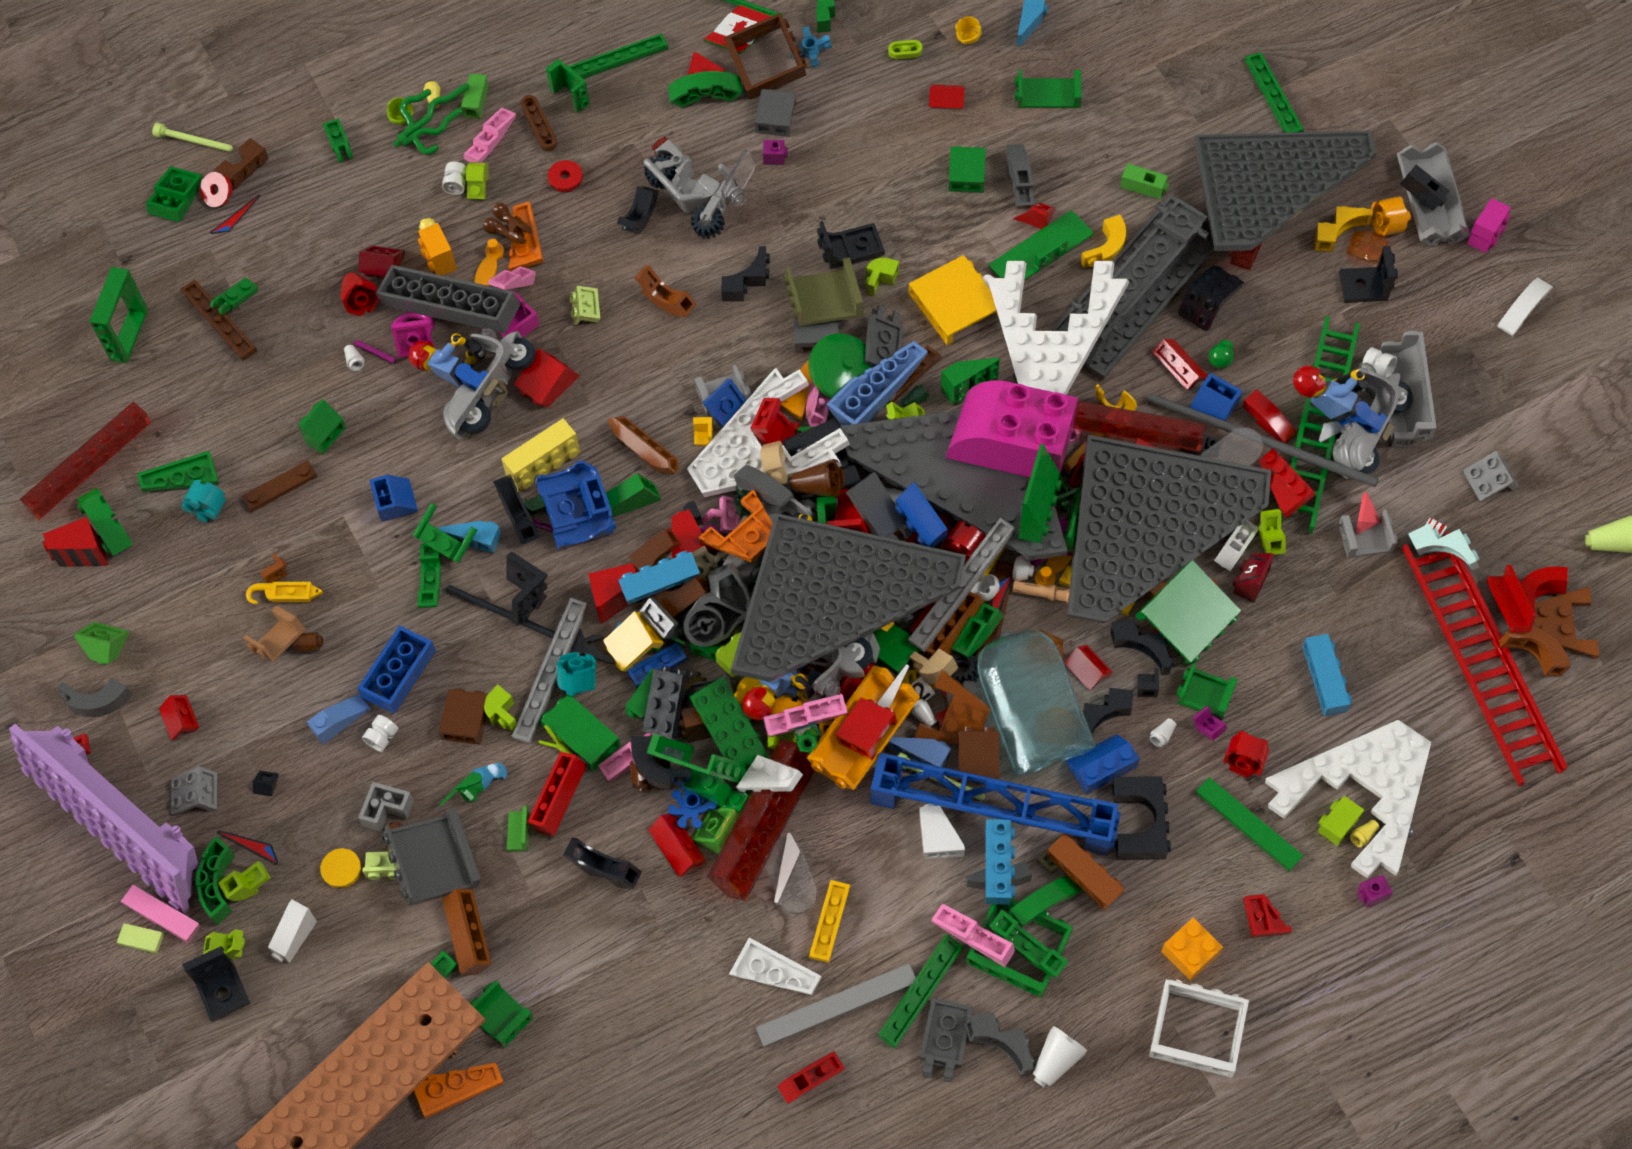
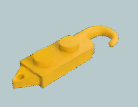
M311 582L256 583L247 589L246 599L252 604H258L257 600L252 599V593L254 591H265L267 599L272 602H310L311 599L323 594V591L313 586Z

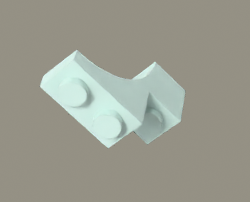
M1427 524L1408 534L1419 556L1430 552H1447L1464 560L1471 570L1479 568L1477 563L1480 560L1475 549L1470 550L1468 545L1471 542L1466 533L1462 535L1460 529L1441 537L1436 528L1432 529L1431 525Z

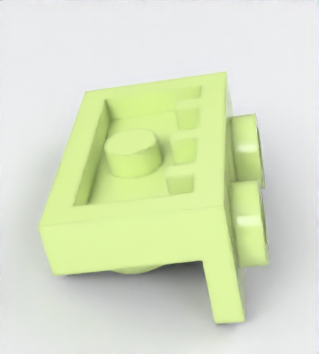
M577 285L570 294V303H572L571 317L573 318L574 325H578L581 320L598 323L600 320L598 289Z
M366 852L365 867H363V873L366 878L370 880H379L382 877L395 879L394 870L396 869L394 863L391 864L389 861L388 852Z

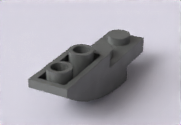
M1023 144L1006 145L1010 179H1012L1016 209L1031 208V206L1035 205L1032 189L1034 184L1025 147Z

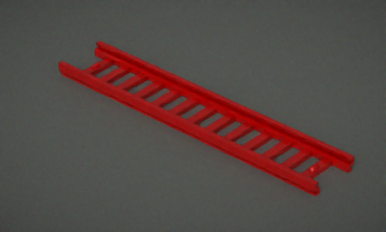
M1445 532L1444 535H1442L1441 537L1450 534V532ZM1403 545L1402 550L1518 786L1520 787L1525 784L1519 770L1550 760L1557 773H1563L1567 770L1568 766L1509 649L1500 647L1499 640L1502 638V635L1464 560L1447 552H1437L1414 559L1408 545ZM1450 558L1454 565L1426 575H1422L1419 567ZM1456 574L1459 575L1462 581L1461 583L1432 592L1427 583ZM1465 590L1470 599L1439 608L1435 601ZM1475 607L1478 613L1477 616L1449 625L1446 624L1443 617ZM1483 623L1487 632L1455 642L1451 633ZM1489 640L1492 641L1495 649L1467 658H1463L1460 652L1461 649ZM1500 657L1504 665L1472 675L1468 668L1469 666ZM1508 674L1512 683L1484 692H1480L1477 683ZM1517 691L1521 699L1490 710L1485 703L1486 700ZM1523 708L1526 709L1529 715L1528 718L1497 727L1493 719ZM1533 725L1538 733L1537 735L1506 744L1502 735ZM1539 743H1543L1547 751L1517 762L1514 761L1511 755L1512 752Z

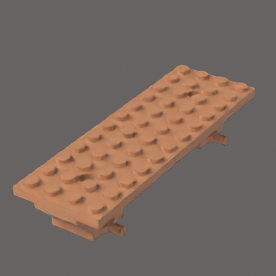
M428 962L235 1144L240 1149H353L449 1056L454 1058L453 1052L457 1055L458 1051L456 1049L486 1020Z

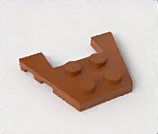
M1590 587L1535 603L1536 617L1534 627L1544 630L1554 637L1563 648L1572 650L1573 653L1579 655L1583 653L1593 659H1598L1599 657L1597 640L1576 639L1572 606L1591 605Z
M941 669L935 683V688L953 694L951 702L939 729L919 723L913 738L935 739L938 742L958 744V731H963V727H975V731L982 730L990 711V706L971 691L969 692L960 682L949 676L945 670Z

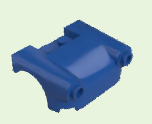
M576 461L574 465L564 471L550 475H538L535 482L540 497L544 500L554 530L553 536L558 550L614 533L616 523L612 518L611 507L595 466L593 467L592 464H588L585 461Z

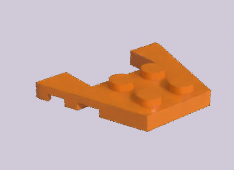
M754 490L740 500L741 504L752 513L725 538L714 528L710 527L698 537L699 541L750 563H753L765 552L773 523Z

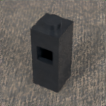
M1417 164L1400 183L1402 187L1432 211L1437 206L1442 207L1448 200L1446 195L1450 191Z

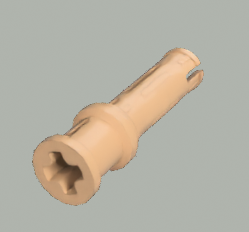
M1014 581L1013 593L1049 598L1052 602L1058 600L1068 604L1069 588L1057 587L1055 584L1043 586Z

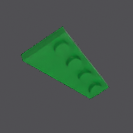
M210 451L137 473L142 492L189 488L194 480H201L200 484L204 485L206 482L213 485L220 484Z

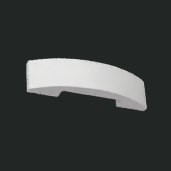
M1537 277L1521 293L1497 327L1513 337L1523 325L1524 320L1538 303L1547 296L1553 286Z

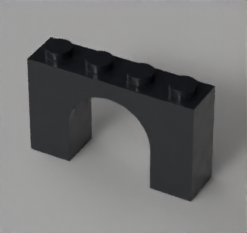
M1162 776L1114 777L1112 782L1113 803L1142 804L1152 812L1155 820L1154 826L1144 833L1117 834V860H1165L1167 853L1171 852L1170 840H1167L1166 833H1169V821H1165V814H1168V803L1164 802L1167 787L1166 783L1162 781Z

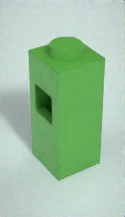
M469 74L467 83L470 87L465 91L461 105L463 116L481 119L489 88L487 75Z
M1127 163L1120 187L1161 200L1163 193L1166 194L1169 188V183H1167L1168 175Z

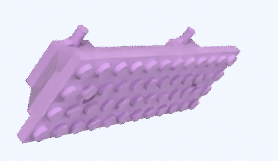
M16 724L9 728L10 740L15 745L14 751L19 756L17 759L22 765V772L27 777L32 776L36 785L41 789L44 787L50 798L54 801L58 800L61 807L67 813L71 812L74 814L75 820L80 825L84 823L92 836H98L101 839L100 841L104 847L115 851L114 854L120 861H126L129 869L133 873L138 872L146 885H152L155 888V892L161 898H167L172 908L175 910L179 909L185 914L190 909L188 899L191 897L192 872L199 865L194 846L183 837L180 827H171L167 822L161 827L155 824L89 765L85 750L74 740L71 730L67 728L62 730L57 726L51 731H23Z

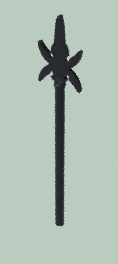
M448 585L446 592L512 621V612ZM528 619L520 624L552 639L555 635V631ZM579 628L577 633L579 638L574 640L571 647L572 652H580V656L590 654L601 661L616 664L614 659L598 651L596 646L593 644L588 645V642L601 640L604 638L603 636L591 635L584 639L583 632Z

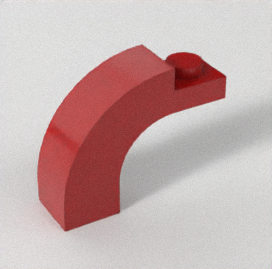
M1544 567L1531 572L1522 580L1521 585L1533 609L1535 607V600L1541 595L1551 593L1566 594L1568 567Z

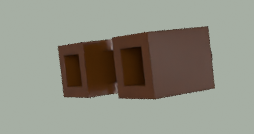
M251 138L238 148L242 158L240 163L231 164L224 160L213 170V172L223 173V175L229 178L232 184V191L239 187L244 180L250 177L269 159L265 148Z

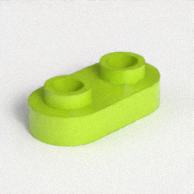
M918 40L895 41L889 45L888 54L893 59L916 58L922 54V44Z

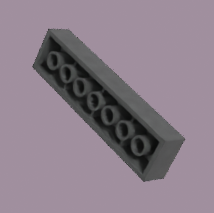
M391 265L376 292V295L386 307L506 333L521 305L515 293L510 290Z

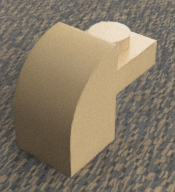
M781 441L763 445L761 448L763 471L780 484L788 483L789 478L784 464L786 457Z
M938 649L929 660L915 651L910 656L913 668L920 673L924 682L928 684L936 683L941 669L945 670L949 676L958 669L954 658L941 649Z

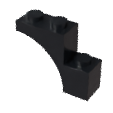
M759 246L758 254L748 268L734 275L722 276V301H744V294L748 293V286H766V279H770V269L767 268V264H770V253H767L766 246Z
M511 474L493 481L505 513L510 519L521 544L523 545L539 538L535 524L521 499Z
M1134 618L1111 622L1110 634L1114 648L1125 647L1138 650L1155 662L1162 676L1170 674L1171 667H1173V659L1171 655L1168 656V641L1166 638H1163L1160 632L1141 635L1140 626L1136 625Z
M1109 688L1108 695H1104V705L1084 703V708L1079 710L1078 722H1082V727L1077 730V740H1080V747L1088 748L1091 735L1103 722L1114 717L1131 715L1133 690Z
M571 838L563 856L589 876L605 877L618 888L634 889L642 873L641 870L629 861L603 854L586 845L578 838Z

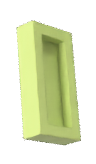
M124 923L117 944L157 954L164 934L159 931Z

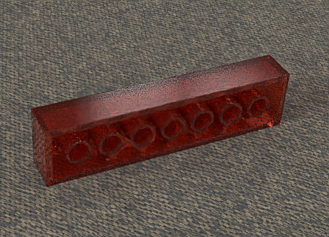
M780 739L770 757V760L799 770L803 774L792 791L772 792L770 789H762L761 792L752 791L707 875L729 898L747 901L815 771L811 767V762L807 759L809 754L803 751L800 752L797 742Z

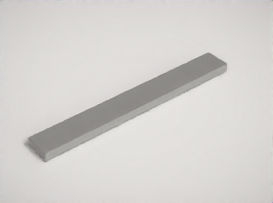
M999 518L963 566L959 589L937 600L909 637V643L923 652L926 651L1015 533L1016 527Z
M573 598L569 599L511 736L512 739L531 745L557 683L556 662H559V658L562 655L570 652L589 607L588 603Z
M906 964L756 1027V1031L763 1047L766 1048L907 989L916 977L910 964Z

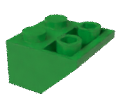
M324 399L316 403L309 414L303 417L298 425L306 444L321 454H324L347 428L343 418Z

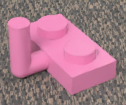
M722 496L719 499L720 510L710 509L702 517V522L707 524L714 516L720 517V532L730 534L740 523V499Z

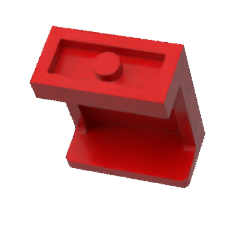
M763 398L750 427L764 445L781 441L783 444V439L795 435L800 426L798 422H790L779 410L782 404L779 398Z
M849 489L840 490L842 495L837 497L838 505L834 521H827V525L869 533L868 526L846 493Z
M861 697L835 734L838 743L873 760L876 756L875 747L890 725L897 724L895 712L888 707L883 708L872 699L867 700Z

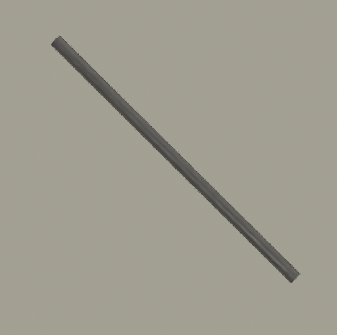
M1150 393L1147 402L1372 487L1377 486L1379 479L1155 394Z

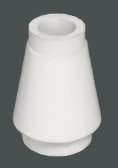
M347 345L344 348L347 367L352 371L361 370L364 367V358L353 345Z
M923 699L918 700L911 709V714L925 725L932 727L938 722L927 701L924 702Z
M1168 718L1155 728L1150 736L1152 744L1157 747L1167 745L1176 727V723Z

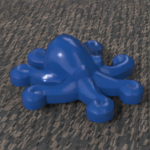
M680 785L681 789L684 790L685 798H682L680 790H674L671 795L672 798L677 799L681 808L677 809L675 805H670L668 811L671 815L682 816L677 821V825L681 829L687 827L686 821L692 818V826L695 829H700L703 824L702 821L698 820L699 814H703L709 809L715 810L717 805L712 801L704 804L707 800L706 798L690 792L683 785Z

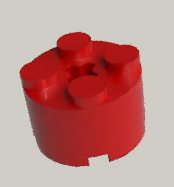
M959 521L945 539L943 548L946 551L966 555L965 565L986 536L973 525L967 527L964 526L966 522Z
M1239 731L1230 740L1224 757V764L1226 765L1227 763L1230 766L1229 770L1240 776L1251 777V774H1257L1256 777L1260 776L1269 755L1268 741L1251 736L1245 731Z

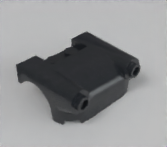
M832 419L783 439L782 445H784L792 457L839 429L836 419ZM843 448L835 453L844 473L845 485L841 490L851 489L861 481L855 465L847 460L846 451ZM800 493L803 502L816 507L817 498L827 497Z

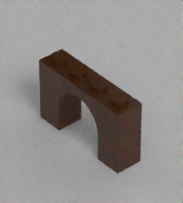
M663 529L630 554L629 557L632 560L631 563H634L635 569H638L640 572L639 569L644 566L650 565L653 567L658 565V561L664 559L679 547L681 543L672 529ZM703 576L692 578L678 590L667 589L652 596L673 619H678L689 611L702 595L709 593L710 587Z

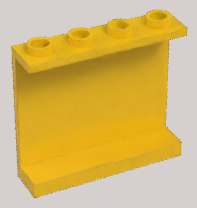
M964 255L909 283V295L946 345L953 343V335L993 313H996L998 316L991 290L983 281L981 273L976 272L971 260H967Z

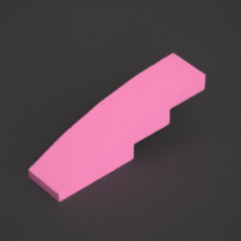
M501 107L483 124V131L473 139V145L464 153V159L469 162H482L505 135L516 118V113Z
M839 694L806 702L802 706L786 709L782 713L765 716L763 720L769 738L796 731L798 728L814 723L816 725L845 715L848 712L843 695Z

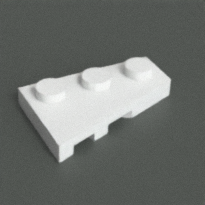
M757 755L736 788L739 792H746V790L761 792L762 789H770L772 792L792 791L803 774L799 770Z

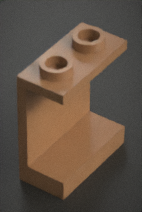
M278 606L272 610V613L279 622L258 642L247 635L244 637L248 643L246 646L252 653H257L263 660L267 658L272 662L306 630L296 616Z

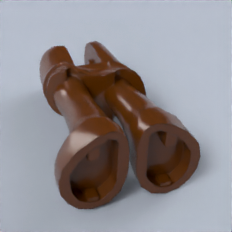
M502 202L494 206L493 215L500 221L507 223L509 228L492 217L487 218L483 223L485 232L489 234H503L510 241L520 245L526 243V240L520 236V233L524 231L531 235L533 232L531 227L521 218L513 217L507 205Z

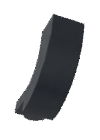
M646 186L637 187L630 211L627 215L618 218L617 224L622 225V230L640 234L645 229L654 211L659 190Z
M631 736L633 764L645 781L658 788L669 790L670 782H674L676 785H685L686 782H690L691 769H669L662 767L654 760L651 754L647 753L652 739L651 736Z

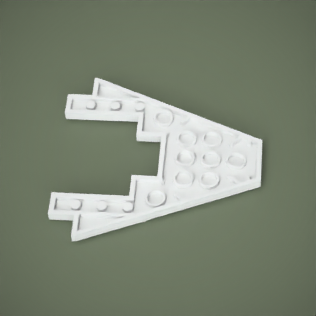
M1007 261L1005 278L988 279L1018 384L1067 395L1129 284L1127 279H1112L1113 261H1094L1088 314H1070L1068 331H1035L1037 315L1035 313H1020L1026 271L1025 261Z
M775 368L687 468L704 497L741 489L737 487L734 474L745 465L766 473L763 471L761 462L762 446L750 427L763 398H779L782 402L809 386L800 369L783 379L777 368ZM840 428L792 457L784 445H782L786 457L784 464L788 478L790 479L792 474L827 460L836 459L839 461L835 453L850 445ZM839 461V462L837 463L838 467L842 466L841 463H840V461Z
M1396 720L1267 777L1265 783L1278 792L1268 804V808L1285 819L1320 779L1338 790L1351 777L1381 798L1371 810V814L1386 824L1352 862L1351 867L1367 879L1379 865L1397 876L1431 742L1401 721Z

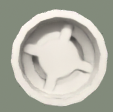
M460 162L447 163L442 182V189L446 193L451 195H461L464 193L467 166Z
M1371 347L1363 358L1362 368L1387 377L1394 372L1397 357L1388 353L1383 354L1380 350Z
M377 715L372 722L373 728L367 729L362 736V740L373 749L383 752L389 743L388 738L392 739L399 728L388 718Z

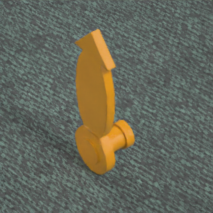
M490 239L485 247L486 258L483 259L477 269L475 283L490 286L488 284L489 279L496 275L497 260L502 258L505 252L503 245L497 242L496 239Z
M1073 556L1049 558L1046 566L1036 572L1035 583L1043 586L1055 584V575L1067 567Z

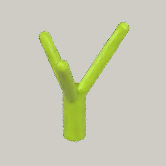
M545 725V729L557 744L539 740L538 743L558 748L561 752L573 754L559 737L557 738L549 726Z

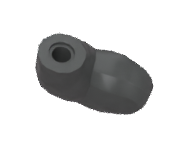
M734 563L722 565L708 574L710 592L702 595L686 614L683 623L684 632L688 640L694 645L707 647L718 644L730 637L738 625L745 621L752 597L748 586Z

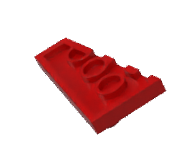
M1271 449L1258 460L1261 468L1271 470L1270 487L1285 518L1289 517L1316 495L1312 488L1274 449Z

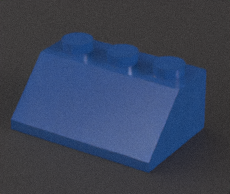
M915 482L912 483L896 499L897 506H895V509L900 516L904 515L908 520L906 525L910 531L913 532L915 530L919 536L917 537L919 544L933 548L948 537L947 528Z
M1116 734L1066 761V764L1087 795L1112 782L1114 777H1121L1138 768L1140 758L1131 744Z

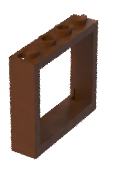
M781 13L724 37L750 100L760 96L762 89L774 90L807 75L805 68H807L804 58L800 59L799 55L802 54L798 44L794 45L793 42L796 40L793 32H788L787 28H790L787 19L783 20ZM781 28L797 66L751 85L736 47Z

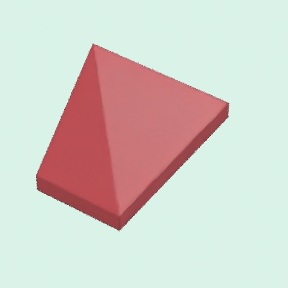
M1363 492L1356 533L1359 534L1381 523L1366 492Z

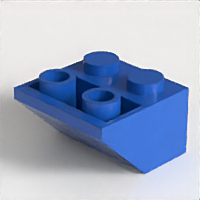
M1210 373L1198 390L1190 408L1227 421L1240 403L1243 391Z
M384 475L369 480L377 511L382 522L418 512L409 478Z

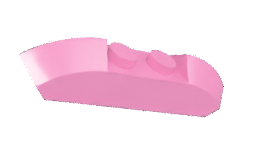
M812 379L806 403V418L810 427L827 421L829 411L827 403L831 400L816 387Z

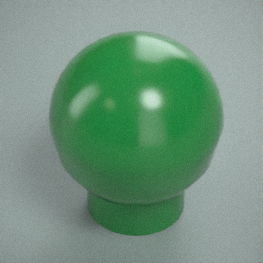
M1221 340L1219 344L1213 346L1209 351L1208 358L1213 367L1225 369L1233 363L1234 345L1231 341Z

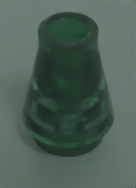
M922 384L916 385L901 402L904 407L914 402L920 404L927 401L926 398L929 397V394Z

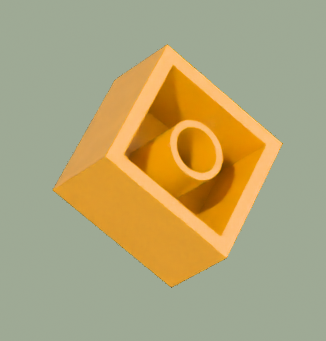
M436 223L419 230L420 238L417 240L424 259L428 261L427 264L430 271L435 272L436 275L443 276L457 270L452 250L439 224Z
M1193 917L1164 943L1161 952L1192 981L1221 954L1223 946Z

